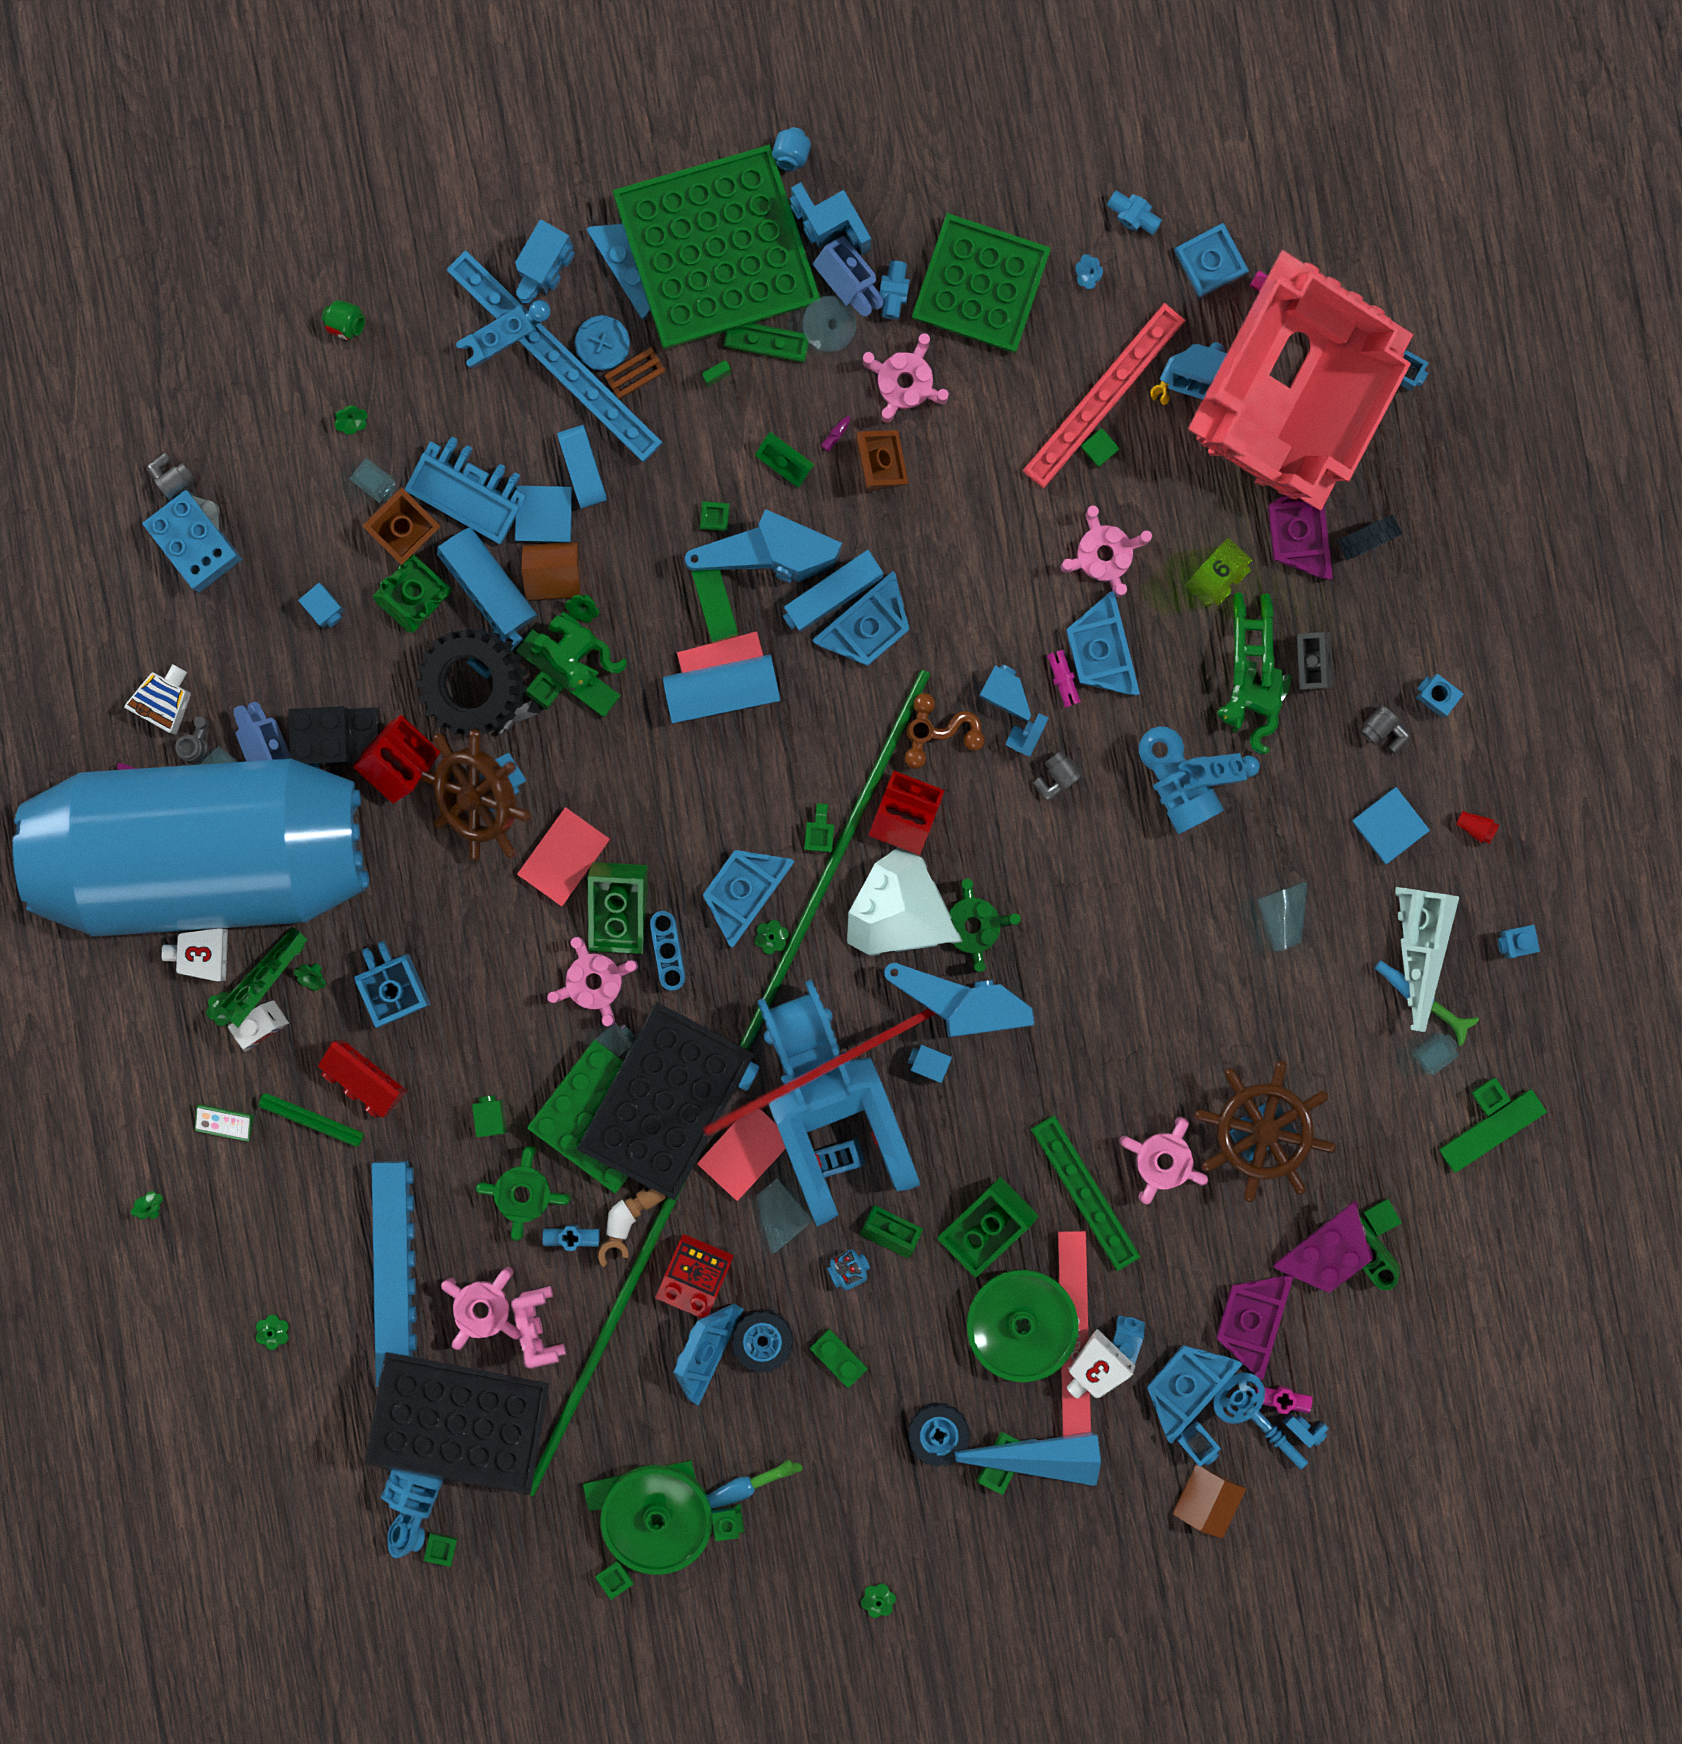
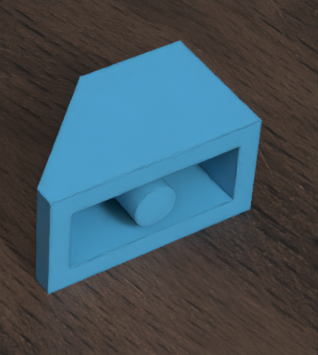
M1003 664L1000 668L995 666L979 698L1028 722L1031 713L1020 678L1015 676L1016 671Z

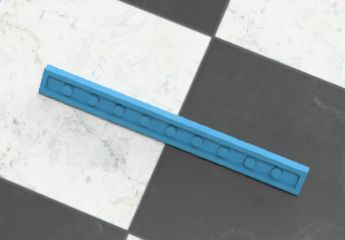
M466 250L446 269L495 319L521 305ZM534 320L532 323L536 331L522 338L519 342L644 463L663 444L662 441L540 322Z

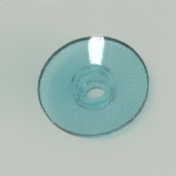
M820 297L814 300L804 313L802 322L803 332L808 342L821 351L833 352L840 350L849 344L855 334V313L851 306H846L839 297ZM830 319H834L836 321V327L834 329H830L828 327V322Z

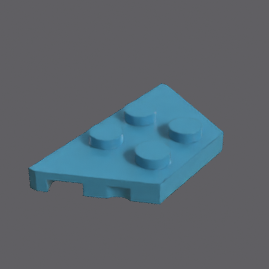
M614 224L588 227L586 229L639 316L642 320L646 319L650 308L623 225Z
M892 571L816 636L812 640L814 644L863 665H870L910 630L896 574Z
M1112 591L1068 627L1066 633L1079 684L1136 696L1140 692L1115 593Z
M735 850L703 894L729 946L732 948L735 946L795 862L794 860Z
M733 1303L697 1321L696 1325L691 1329L689 1340L684 1351L679 1355L677 1366L674 1370V1374L690 1402L699 1406L744 1308Z
M1182 1345L1146 1385L1166 1438L1171 1444L1243 1365L1239 1360Z

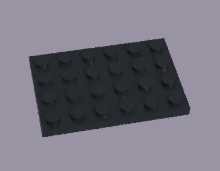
M656 1001L576 1149L676 1200L711 1135H707L704 1128L719 1120L754 1053Z
M385 1352L363 1465L529 1495L532 1489L550 1383Z

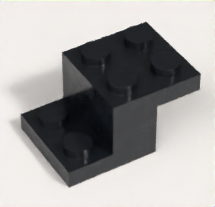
M345 706L288 709L290 759L304 764H322L325 766L353 765L363 750L380 733L379 710L377 707L349 709Z

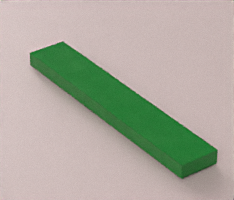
M1055 1115L1032 1127V1133L1116 1271L1118 1272L1141 1258Z

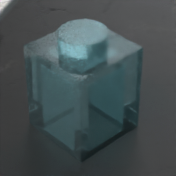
M368 458L364 459L349 478V480L378 503L382 499L387 500L395 490L393 485L396 481Z
M1436 1033L1411 1052L1426 1073L1432 1076L1459 1056L1455 1050L1458 1047L1456 1042L1449 1034L1444 1036L1443 1033Z

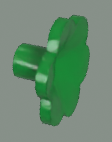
M355 405L347 406L335 414V429L344 431L347 435H352L357 430H363L367 426V412L364 409H358Z
M574 595L572 599L567 600L565 603V608L569 610L570 617L575 620L581 619L583 622L589 623L599 615V609L595 607V602L589 595Z
M771 920L768 924L761 923L757 927L758 935L755 937V943L757 946L762 947L766 954H773L775 951H783L786 948L785 940L788 938L789 932L786 928L781 927L779 921ZM769 935H774V939L770 940Z
M313 963L311 967L302 964L293 971L294 975L298 977L297 981L299 984L309 987L313 991H318L326 985L320 973L322 968L316 963Z
M221 992L218 996H211L208 1000L209 1008L206 1011V1015L209 1019L214 1020L218 1026H225L230 1022L216 1009L229 992Z
M150 1191L144 1197H139L134 1202V1207L130 1212L131 1215L138 1217L140 1220L147 1217L151 1220L159 1216L160 1204L163 1201L162 1195Z
M271 1314L266 1320H260L256 1324L258 1331L256 1341L259 1344H265L270 1350L276 1349L279 1344H285L289 1339L287 1334L289 1325L287 1321L280 1320L277 1315Z
M880 1583L877 1586L869 1585L865 1589V1596L861 1600V1605L864 1609L868 1610L872 1618H878L880 1615L888 1616L892 1613V1605L896 1601V1596L893 1592L889 1591L888 1586L884 1583Z

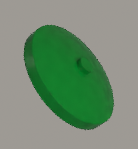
M1011 1270L993 1277L976 1293L969 1308L967 1333L975 1356L986 1369L1006 1380L1032 1382L1055 1373L1069 1359L1078 1338V1315L1071 1297L1056 1280L1034 1270Z
M665 1465L643 1466L626 1473L610 1488L602 1507L601 1531L610 1552L625 1566L645 1574H669L687 1567L704 1551L712 1531V1508L702 1486L689 1474L680 1469Z

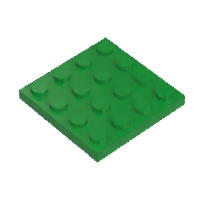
M947 213L912 319L1016 354L1051 247Z
M594 1039L528 1124L527 1129L616 1194L629 1176L576 1149L624 1061Z

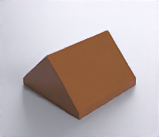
M898 430L860 431L856 433L867 493L909 484Z
M402 487L362 525L401 565L441 527Z
M578 542L523 545L521 570L527 601L572 598L574 595L581 596Z
M1196 1463L1172 1514L1200 1532L1223 1539L1247 1488L1203 1466L1199 1467Z

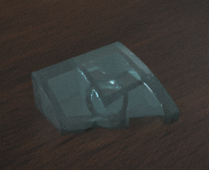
M1306 882L1257 899L1274 952L1301 943L1308 887Z
M778 1177L756 1195L769 1249L772 1254L777 1252L813 1221Z

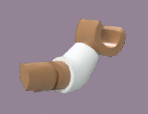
M643 1189L636 1194L637 1197L635 1199L621 1200L612 1207L608 1213L606 1232L609 1237L603 1239L599 1243V1247H597V1257L604 1268L608 1263L605 1253L611 1247L619 1248L621 1256L628 1258V1250L622 1242L623 1239L627 1238L631 1225L636 1222L635 1218L641 1215L640 1211L644 1208L647 1211L666 1199L663 1194L654 1189L647 1192Z

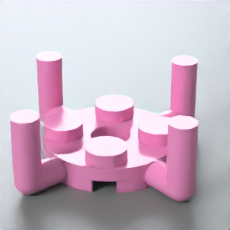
M923 333L919 336V341L913 354L896 353L883 364L874 360V355L871 352H866L863 355L864 367L878 373V387L884 400L888 403L886 408L882 410L881 419L884 423L892 421L898 408L909 409L918 406L927 398L940 405H944L948 401L949 393L946 389L937 391L932 388V370L923 359L929 347L930 337L928 334ZM900 375H910L913 378L912 386L909 388L900 387L897 382Z
M1090 506L1085 514L1090 531L1083 536L1079 543L1077 558L1072 560L1065 559L1061 565V571L1069 573L1081 568L1085 574L1093 579L1102 582L1109 581L1115 597L1121 598L1127 592V587L1121 583L1120 577L1131 565L1133 549L1147 545L1152 538V534L1150 531H1143L1141 535L1129 539L1118 527L1101 526L1097 517L1099 513L1098 508ZM1100 547H1109L1113 552L1112 559L1109 561L1100 560L1097 555Z
M575 937L571 940V946L575 948L579 958L568 969L566 987L550 992L547 997L548 1001L555 1003L571 997L581 1007L599 1009L603 1017V1025L610 1026L614 1024L615 1018L609 1004L616 999L620 992L622 976L636 971L638 964L636 961L631 960L617 966L615 962L606 956L589 954L584 940ZM592 973L598 974L602 979L601 986L596 990L590 989L586 984L587 977Z
M1183 1117L1175 1119L1176 1127L1172 1134H1154L1145 1140L1143 1144L1128 1136H1122L1119 1140L1120 1145L1137 1154V1169L1141 1177L1148 1183L1145 1190L1138 1195L1139 1200L1144 1204L1152 1202L1157 1189H1171L1181 1185L1187 1179L1200 1185H1205L1208 1182V1177L1205 1174L1192 1169V1153L1187 1143L1182 1140L1189 1122ZM1161 1154H1170L1173 1159L1172 1165L1168 1169H1161L1157 1164V1159Z
M504 1268L493 1283L477 1281L460 1289L456 1286L454 1278H447L441 1284L442 1290L455 1298L453 1313L460 1331L452 1342L453 1349L460 1350L466 1344L469 1337H490L500 1330L513 1339L520 1338L521 1332L520 1329L517 1330V1325L514 1326L507 1321L510 1303L502 1291L505 1284L513 1276L512 1268ZM483 1302L488 1306L489 1313L486 1317L481 1318L475 1315L473 1309L476 1303Z
M551 1286L523 1292L519 1298L514 1299L511 1303L515 1313L517 1330L520 1329L522 1336L520 1343L524 1352V1363L527 1368L559 1362L558 1356L566 1354L564 1343L544 1348L543 1341L538 1336V1334L543 1333L540 1317L534 1318L536 1316L535 1306L545 1304L546 1298L553 1297Z

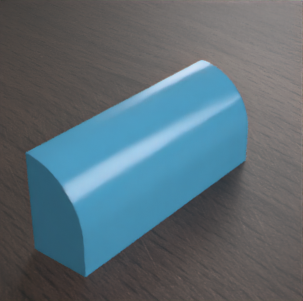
M467 528L438 546L437 555L495 632L501 635L502 641L538 617L537 613L472 528Z
M771 654L663 677L672 723L780 701Z

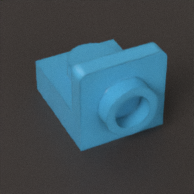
M1038 713L1034 723L1028 721L1025 730L1014 726L1006 745L1030 757L1047 723L1048 717Z
M1535 925L1500 931L1501 937L1498 938V947L1500 953L1505 954V958H1515L1540 952Z
M1290 1413L1282 1420L1309 1448L1313 1444L1318 1446L1326 1438L1327 1434L1325 1432L1329 1429L1320 1421L1309 1432L1308 1429L1311 1426L1300 1415L1295 1418Z

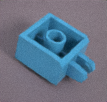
M541 219L515 262L522 279L518 285L519 288H517L516 295L522 304L529 305L536 298L539 291L545 295L548 294L550 289L554 291L561 280L559 273L563 266L568 267L575 255L570 236Z
M384 941L378 943V949L384 958L385 964L377 967L373 953L368 948L363 949L362 953L369 971L354 977L375 1028L387 1025L431 1005L410 955L405 954L393 960ZM391 983H393V986L398 987L396 998L393 995L388 996L387 994Z

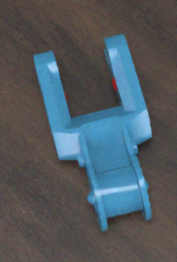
M812 980L805 982L808 991L807 995L777 1007L768 1009L764 998L757 1000L768 1029L765 1032L764 1039L768 1044L774 1045L783 1069L787 1073L781 1076L784 1085L846 1053V1051L839 1053L840 1050L830 1025L833 1017L832 1012L828 1008L823 1007ZM871 1058L849 1060L769 1103L816 1226L829 1222L838 1215V1212L822 1174V1164L819 1156L814 1153L807 1132L860 1111H865L872 1129V1138L879 1147L894 1188L897 1191H902L920 1186L913 1162Z

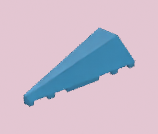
M1092 1432L1044 1440L1031 1439L955 1452L957 1462L1086 1485H1097L1101 1465L1098 1435Z

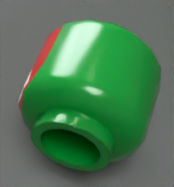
M336 300L330 306H326L322 314V321L326 331L329 334L346 340L359 336L365 326V316L360 307L342 300Z

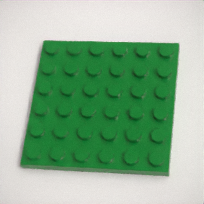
M770 145L612 190L663 350L813 306L821 302Z

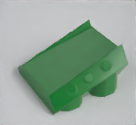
M412 554L402 565L400 564L392 576L386 577L381 582L379 590L372 597L377 606L386 611L406 632L414 633L452 592V589Z

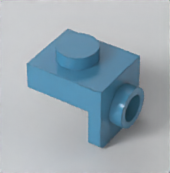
M1118 1316L1112 1343L1135 1364L1144 1339L1145 1323L1133 1317Z

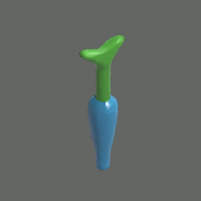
M1380 960L1374 969L1381 973L1407 1000L1411 998L1409 982L1405 981V975ZM1434 997L1431 1011L1453 1028L1457 1036L1458 1045L1462 1046L1466 1039L1467 1029L1476 1025L1479 1018H1458L1436 1002Z
M786 1460L779 1467L756 1477L741 1476L707 1495L711 1508L747 1499L754 1494L755 1488L800 1472L803 1467L800 1463Z

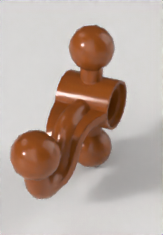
M928 693L917 695L914 700V708L918 712L917 719L912 721L906 729L908 739L913 742L912 748L905 754V762L910 768L919 769L925 765L924 742L930 739L946 740L952 737L963 722H967L971 726V729L963 738L965 747L971 751H978L984 746L985 737L981 732V722L974 713L961 711L951 718L944 729L934 728L928 720V714L935 708L934 697ZM917 723L923 724L927 729V734L923 739L917 738L913 733V728Z

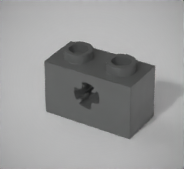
M1331 632L1297 634L1300 689L1334 687Z

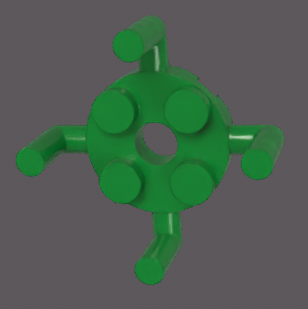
M967 878L961 882L963 900L956 903L949 911L953 926L963 942L952 944L961 951L971 953L974 970L983 972L986 965L983 960L982 951L987 950L996 942L1000 933V927L1019 924L1021 917L1018 914L999 916L990 903L974 898L973 881ZM974 917L980 921L981 928L977 933L971 934L966 931L965 922L968 918Z
M532 1145L524 1148L521 1166L506 1171L499 1178L496 1185L489 1184L487 1181H481L475 1187L476 1192L479 1194L494 1196L495 1203L501 1213L507 1219L513 1221L511 1238L514 1241H519L524 1237V1222H529L539 1217L546 1210L548 1204L567 1205L572 1199L571 1194L568 1192L562 1194L551 1193L546 1176L537 1169L532 1168L533 1156L536 1154V1148ZM524 1186L530 1191L528 1201L520 1202L515 1198L517 1187Z

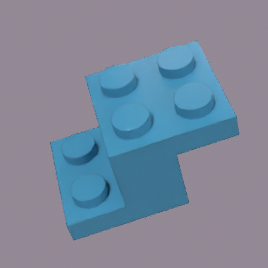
M801 182L791 187L792 197L789 198L791 210L797 220L802 218L805 228L803 230L810 243L816 242L818 248H821L847 233L846 239L855 250L859 251L861 256L871 251V237L844 190L814 206Z

